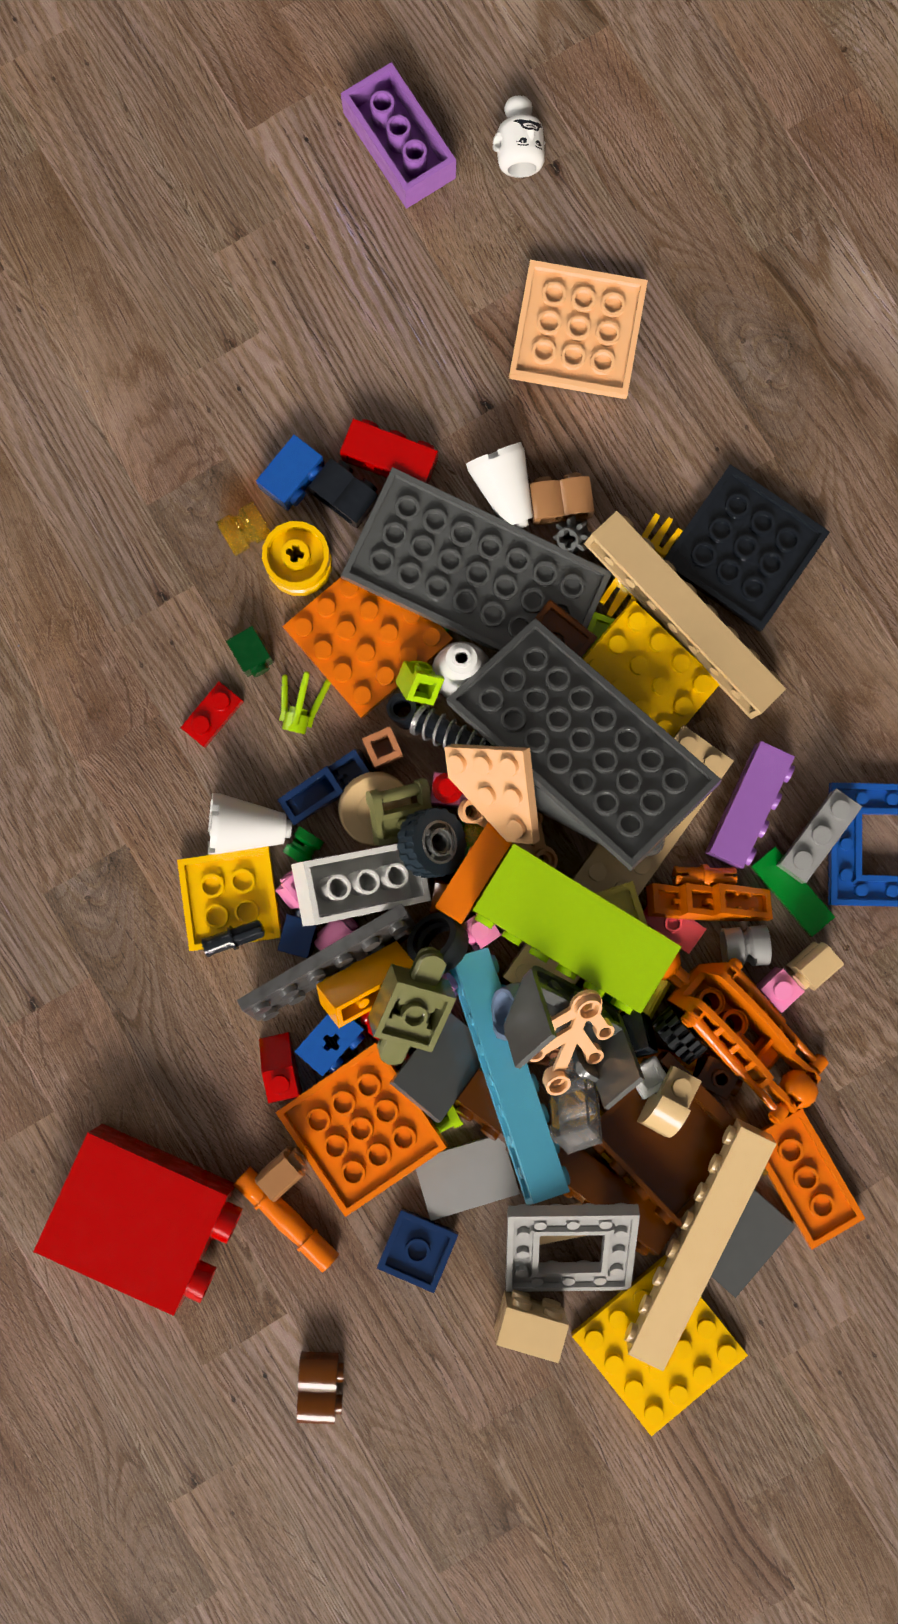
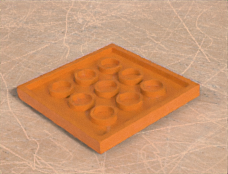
M341 577L282 626L361 719L399 688L395 681L404 661H423L428 663L444 647L453 642V638L441 625L358 587Z
M378 1041L275 1112L345 1217L448 1147L447 1142L431 1118L390 1084L398 1070L395 1065H388L381 1060L377 1049Z

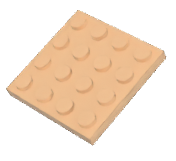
M530 260L509 379L626 399L648 280Z

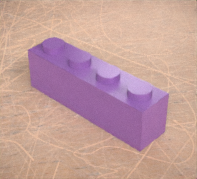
M763 741L754 745L705 854L736 869L744 868L745 864L748 866L751 864L757 851L753 846L758 837L762 838L769 826V821L766 818L771 809L775 810L782 798L779 790L783 781L787 783L794 772L795 766L791 764L795 756Z

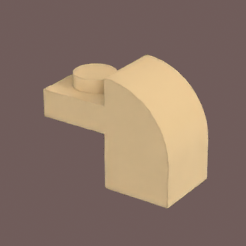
M670 1066L657 1094L648 1097L637 1122L664 1137L670 1138L674 1136L690 1114L691 1110L688 1108L702 1081L675 1066Z

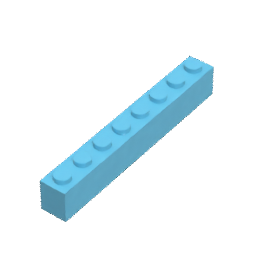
M488 947L467 953L462 961L450 972L458 985L456 991L525 1203L532 1205L570 1192L568 1185H570L569 1173L566 1167L560 1164L557 1155L560 1153V1147L555 1135L550 1134L547 1125L549 1114L546 1106L540 1104L537 1092H539L537 1078L533 1073L530 1074L527 1063L520 1069L515 1067L508 1041L496 1038L493 1031L492 998L497 990L505 986L500 984L497 975L499 972L498 961L495 955L490 954Z

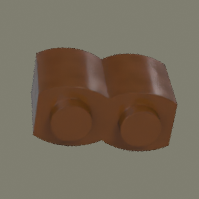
M301 1351L298 1376L297 1423L335 1424L336 1414L342 1415L343 1394H337V1382L343 1383L344 1362H338L339 1353Z

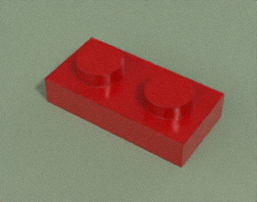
M219 681L180 728L206 748L244 701Z

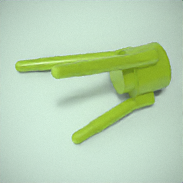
M308 671L304 672L296 707L290 706L289 712L288 676L286 674L282 675L281 713L279 718L280 721H283L282 729L306 734L307 727L312 728L314 717L331 685L328 679L325 680L307 716L308 710L302 708L310 673Z

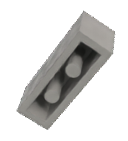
M837 788L831 791L776 866L801 884L807 883L856 817L862 806Z

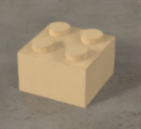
M513 1289L511 1293L504 1290L494 1326L496 1345L559 1363L569 1328L565 1309L560 1307L561 1304L553 1299L543 1298L542 1301L530 1298L531 1295L527 1292Z

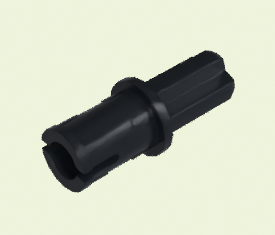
M255 920L235 928L229 926L227 931L202 938V947L207 957L231 948L238 950L240 945L264 937L265 931L260 920Z

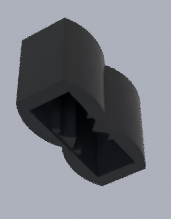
M330 458L308 486L309 492L350 525L358 528L373 509L379 497L376 493L378 489L369 480L363 478L361 481L352 475L353 469L344 461L339 460L337 463Z

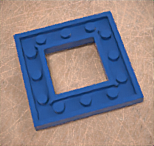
M829 783V793L837 788L861 805L862 808L828 853V905L898 907V876L862 875V815H898V784Z

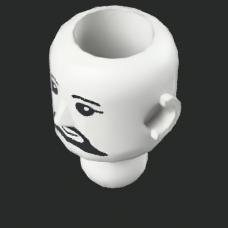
M513 96L505 104L504 111L507 119L500 124L494 136L493 150L497 152L498 163L502 172L511 177L523 178L532 176L541 170L545 162V141L542 123L538 118L531 115V101L525 96Z

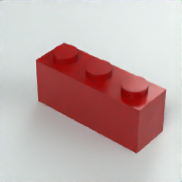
M353 418L340 450L342 461L388 478L393 467L429 484L438 462V451L434 450L433 445L421 440L417 443L408 440L406 435L396 430L387 432L378 428L379 426L373 421L367 419L359 421Z

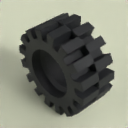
M669 1005L651 1021L656 1032L661 1035L660 1037L668 1044L669 1048L683 1062L690 1065L708 1049V1046L693 1027L688 1028L682 1024V1014Z

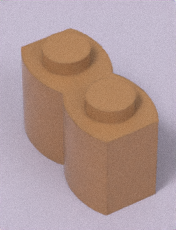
M576 472L564 475L562 480H552L548 476L539 477L534 480V483L529 484L533 525H547L558 523L562 520L567 521L573 515H575L576 520L592 518L595 509L590 477L582 476L581 473Z
M287 1146L255 1177V1182L271 1201L276 1202L305 1175V1172L308 1170L307 1159L298 1147L293 1149Z

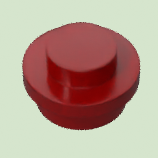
M442 773L435 778L432 792L439 802L451 804L459 800L462 792L448 778V773Z

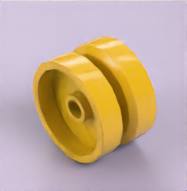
M289 521L278 525L267 535L262 547V561L271 581L280 591L292 596H307L317 592L327 583L332 572V556L324 535L315 526L303 521ZM296 557H302V559L298 558V562H293Z

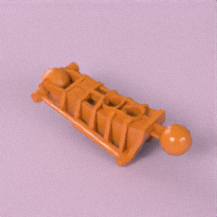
M678 952L662 980L668 979L677 987L666 1001L684 1013L681 1017L682 1024L688 1028L693 1027L733 1073L747 1083L771 1110L768 1116L774 1124L780 1125L789 1112L795 1113L798 1109L807 1108L814 1103L819 1093L817 1085L821 1081L819 1075L829 1064L827 1058L822 1054L814 1055L786 1024V1019L742 971V962L737 958H731L728 963L699 964L687 973L680 966L681 959ZM704 996L708 997L711 1001V1008L702 1001ZM727 1017L733 1021L734 1030L725 1023ZM748 1026L759 1035L753 1044L743 1035L746 1033ZM797 1048L810 1061L809 1064L795 1053ZM781 1057L794 1070H790L783 1075L779 1085H777L773 1081L774 1077L769 1070ZM763 1089L778 1103L775 1104L773 1100L763 1091Z

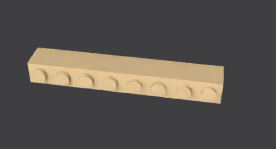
M616 511L586 540L584 545L661 626L706 668L718 682L720 688L750 719L762 714L786 690L781 684L779 676L773 671L768 670L760 662L758 654L754 650L747 648L739 640L738 633L733 628L726 626L718 618L717 611L699 598L696 589L690 583L684 582L676 573L675 567L669 561L661 558L655 551L651 541L647 538H642L634 529V525L629 518Z
M738 1118L733 1126L729 1125L726 1128L722 1137L724 1145L719 1155L715 1153L710 1160L708 1166L710 1174L705 1183L700 1182L694 1194L696 1202L691 1211L687 1210L681 1219L683 1224L680 1227L682 1230L677 1239L673 1238L670 1241L666 1251L668 1258L664 1266H659L653 1276L652 1284L654 1287L650 1295L645 1294L638 1308L640 1315L636 1323L631 1322L625 1333L624 1340L627 1342L628 1355L661 1371H664L777 1144L771 1134Z

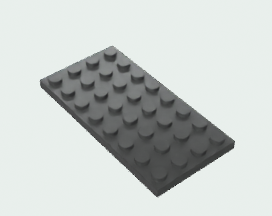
M392 467L341 574V578L491 650L499 652L534 620L550 599L587 628L612 573Z
M537 619L529 623L447 698V704L493 746L530 748L534 784L630 871L721 783V778Z

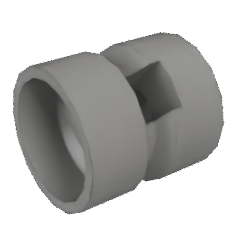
M748 926L746 931H742L740 927L721 928L720 951L722 962L728 963L731 958H737L742 962L743 966L745 962H748L751 966L770 965L772 948L767 926Z

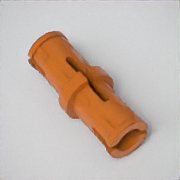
M701 864L700 867L674 866L672 877L676 876V879H672L674 886L685 883L714 886L718 883L736 885L737 876H733V874H737V870L735 867L710 868L708 864Z

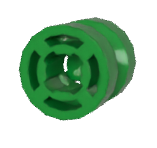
M299 826L294 833V840L292 843H287L282 852L297 862L313 860L312 855L315 851L320 850L325 842Z

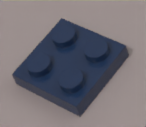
M401 1207L376 1269L434 1293L459 1233Z

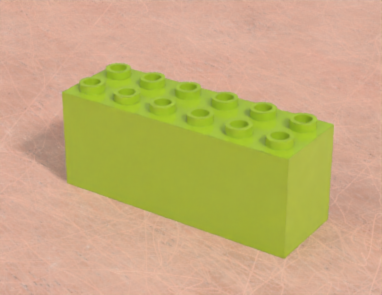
M516 844L510 847L472 911L477 913L474 918L476 921L489 929H492L494 924L504 930L501 935L502 937L517 946L521 942L529 945L531 949L528 953L545 963L549 959L558 963L557 971L572 980H575L577 976L584 979L583 987L597 991L601 998L605 993L613 997L610 1003L629 1015L633 1010L640 1014L642 1013L682 947Z

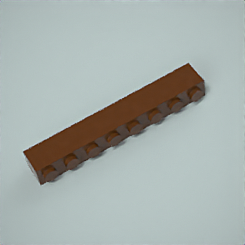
M477 1070L454 1102V1105L458 1107L456 1112L465 1120L471 1122L473 1119L483 1126L480 1130L490 1139L496 1141L499 1138L506 1144L484 1073ZM547 1123L550 1134L555 1135L560 1147V1153L557 1154L560 1164L566 1167L570 1177V1185H568L570 1192L563 1195L570 1199L572 1196L575 1197L582 1205L586 1203L594 1205L638 1204L640 1218L635 1251L645 1257L648 1254L660 1255L678 1226L671 1222L666 1225L654 1213L657 1207L650 1200L647 1199L644 1202L631 1189L629 1184L551 1124Z

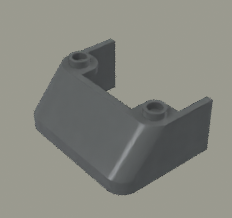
M533 966L523 975L504 1023V1035L508 1041L514 1065L519 1069L556 1038V1033L570 1026L572 1020L554 1030L551 1017L569 1007L571 999L577 993L584 990L539 966ZM602 999L601 1015L603 1018L610 1020L615 1030L614 1034L606 1040L598 1039L592 1029L593 1024L590 1021H586L583 1029L593 1043L600 1045L604 1058L597 1064H588L578 1044L575 1047L572 1058L576 1073L581 1078L589 1079L596 1083L603 1107L609 1110L645 1078L622 1016L612 1004Z

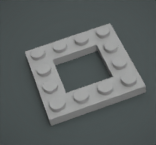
M586 1203L583 1205L551 1204L530 1206L520 1204L508 1206L506 1292H512L513 1289L532 1292L613 1291L631 1288L640 1218L639 1205L625 1203L594 1205ZM603 1235L600 1262H590L587 1260L577 1262H558L553 1260L539 1262L540 1236Z

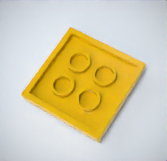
M269 846L177 860L189 951L203 950L202 938L227 931L229 926L235 928L255 920H260L263 924L265 936L251 942L281 938L282 931Z

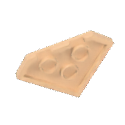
M450 744L444 747L448 778L507 842L535 844L540 841L530 748Z

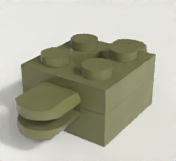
M433 947L420 949L411 969L395 964L390 965L369 1013L368 1020L373 1037L380 1038L377 1043L379 1056L388 1065L401 1064L406 1058L410 1047L432 1052L457 999L450 981L442 978L446 969L443 955Z

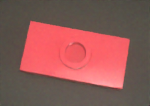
M647 905L643 910L647 925L682 946L680 949L687 954H690L707 930L695 920L648 916Z

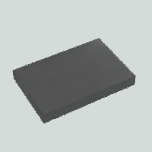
M450 1012L433 1051L428 1052L414 1048L390 1081L393 1087L437 1123L442 1121L481 1065L469 1028Z
M754 1190L711 1277L736 1298L796 1226Z

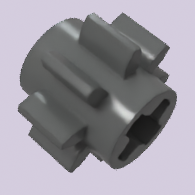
M573 515L567 519V523L562 520L556 525L560 531L553 536V539L557 540L559 547L563 550L576 554L579 549L581 551L587 549L584 543L592 532L588 531L586 520L583 522L576 521V517Z

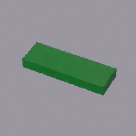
M772 847L750 867L809 937H813L832 921L835 916L807 883L801 884L776 866L783 855L776 847Z

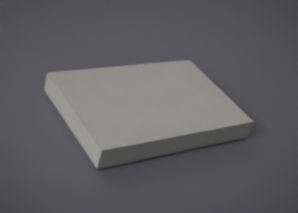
M483 1137L444 1149L416 1169L431 1221L520 1194L509 1154L506 1151V1144L499 1138L494 1141L489 1137Z

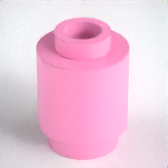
M352 917L328 922L317 933L318 938L314 941V944L321 951L354 932L359 925Z

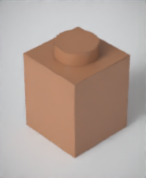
M390 726L362 738L376 770L404 759Z

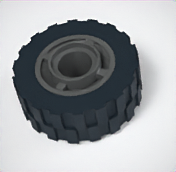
M444 808L418 810L414 814H409L406 817L407 819L402 822L397 836L399 857L404 862L406 869L412 871V874L415 876H421V878L443 877L454 873V870L458 869L461 861L464 860L466 855L465 849L467 848L466 834L463 831L460 820L458 821L456 815L449 813Z

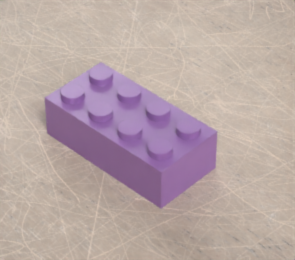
M392 62L341 93L344 115L406 209L456 178L455 157Z

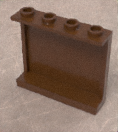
M662 1051L657 1056L666 1074L670 1066H675L693 1076L669 1051ZM700 1084L688 1108L691 1112L682 1127L674 1136L670 1138L664 1137L637 1122L647 1099H642L635 1087L609 1110L605 1109L584 1131L590 1137L587 1143L599 1155L604 1152L612 1160L609 1166L621 1178L627 1176L634 1183L631 1189L644 1202L649 1199L657 1207L654 1213L666 1225L671 1222L681 1227L683 1223L680 1219L696 1202L694 1194L700 1182L705 1183L710 1174L708 1166L711 1158L715 1153L719 1155L724 1145L722 1137L726 1128L729 1125L733 1126L736 1120Z

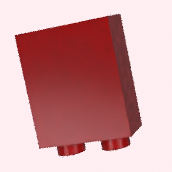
M102 1123L87 1132L33 1252L174 1316L186 1297L198 1303L202 1302L217 1269L216 1266L203 1261L212 1238L225 1244L229 1242L243 1208L229 1202L235 1189L233 1182Z

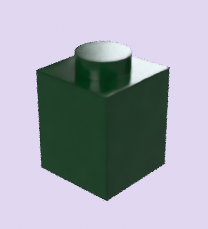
M253 626L226 640L247 677L263 675L270 669L269 665L274 663Z

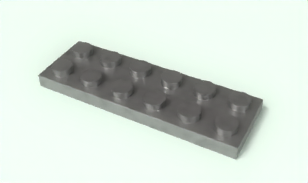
M401 903L239 998L237 1002L243 1012L257 1021L270 1020L279 1014L278 1010L287 1004L295 1005L304 1000L305 994L315 988L317 990L316 984L323 981L326 977L344 970L354 962L368 957L395 941L400 943L408 939L415 923Z

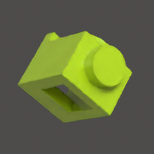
M404 661L395 682L406 700L434 705L444 682V677L436 675L433 667L426 662Z

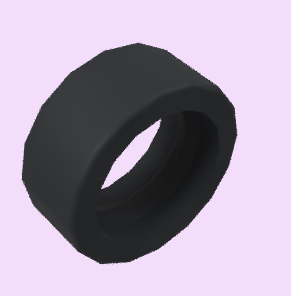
M443 912L431 913L422 918L409 934L406 946L408 956L414 961L420 949L428 947L438 934L450 931L445 946L440 950L446 962V969L444 971L446 973L454 969L465 956L469 944L467 931L456 920Z

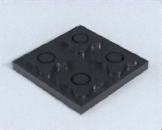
M730 464L664 560L669 561L675 567L676 573L681 579L690 583L694 588L761 632L830 531Z

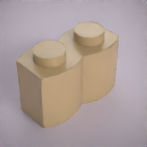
M812 942L785 965V968L793 980L804 990L810 988L815 991L844 966V963L827 944Z

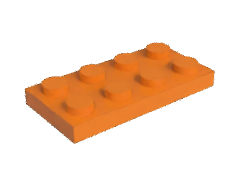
M798 1109L795 1113L790 1112L780 1125L772 1122L761 1129L771 1134L777 1143L764 1170L811 1250L866 1219L803 1109Z

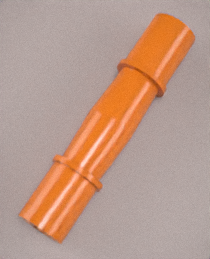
M250 1166L234 1182L233 1186L255 1206V1210L259 1208L280 1232L298 1246L296 1249L298 1252L306 1256L323 1273L337 1259L339 1253L318 1233L316 1228L313 1230L296 1210L281 1197L276 1202L271 1201L256 1184L255 1177L258 1173Z

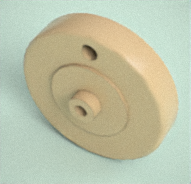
M368 772L354 778L345 787L338 804L339 818L346 832L354 840L362 844L376 846L373 842L370 809L366 802V792L375 789L380 792L404 786V784L393 775L384 772ZM408 797L383 803V811L413 804L412 799Z

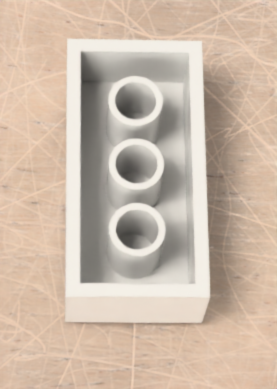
M397 844L291 864L303 926L318 925L389 910L401 903L403 906L431 901L427 878L415 876L412 874V871L406 869L404 862L399 857L400 852L397 849Z

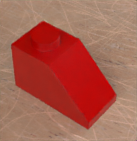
M290 1032L260 1038L261 1073L268 1104L299 1097L303 1091Z

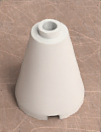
M519 442L506 446L494 453L483 455L466 463L469 474L497 517L519 528L529 526L528 519L533 518L525 450L522 443Z
M455 642L444 647L437 654L432 665L435 674L444 677V682L439 692L448 698L490 660L487 654L480 647L469 642Z
M212 793L208 827L209 836L211 837L210 841H208V854L215 855L284 844L285 838L291 837L292 822L286 820V813L221 793Z

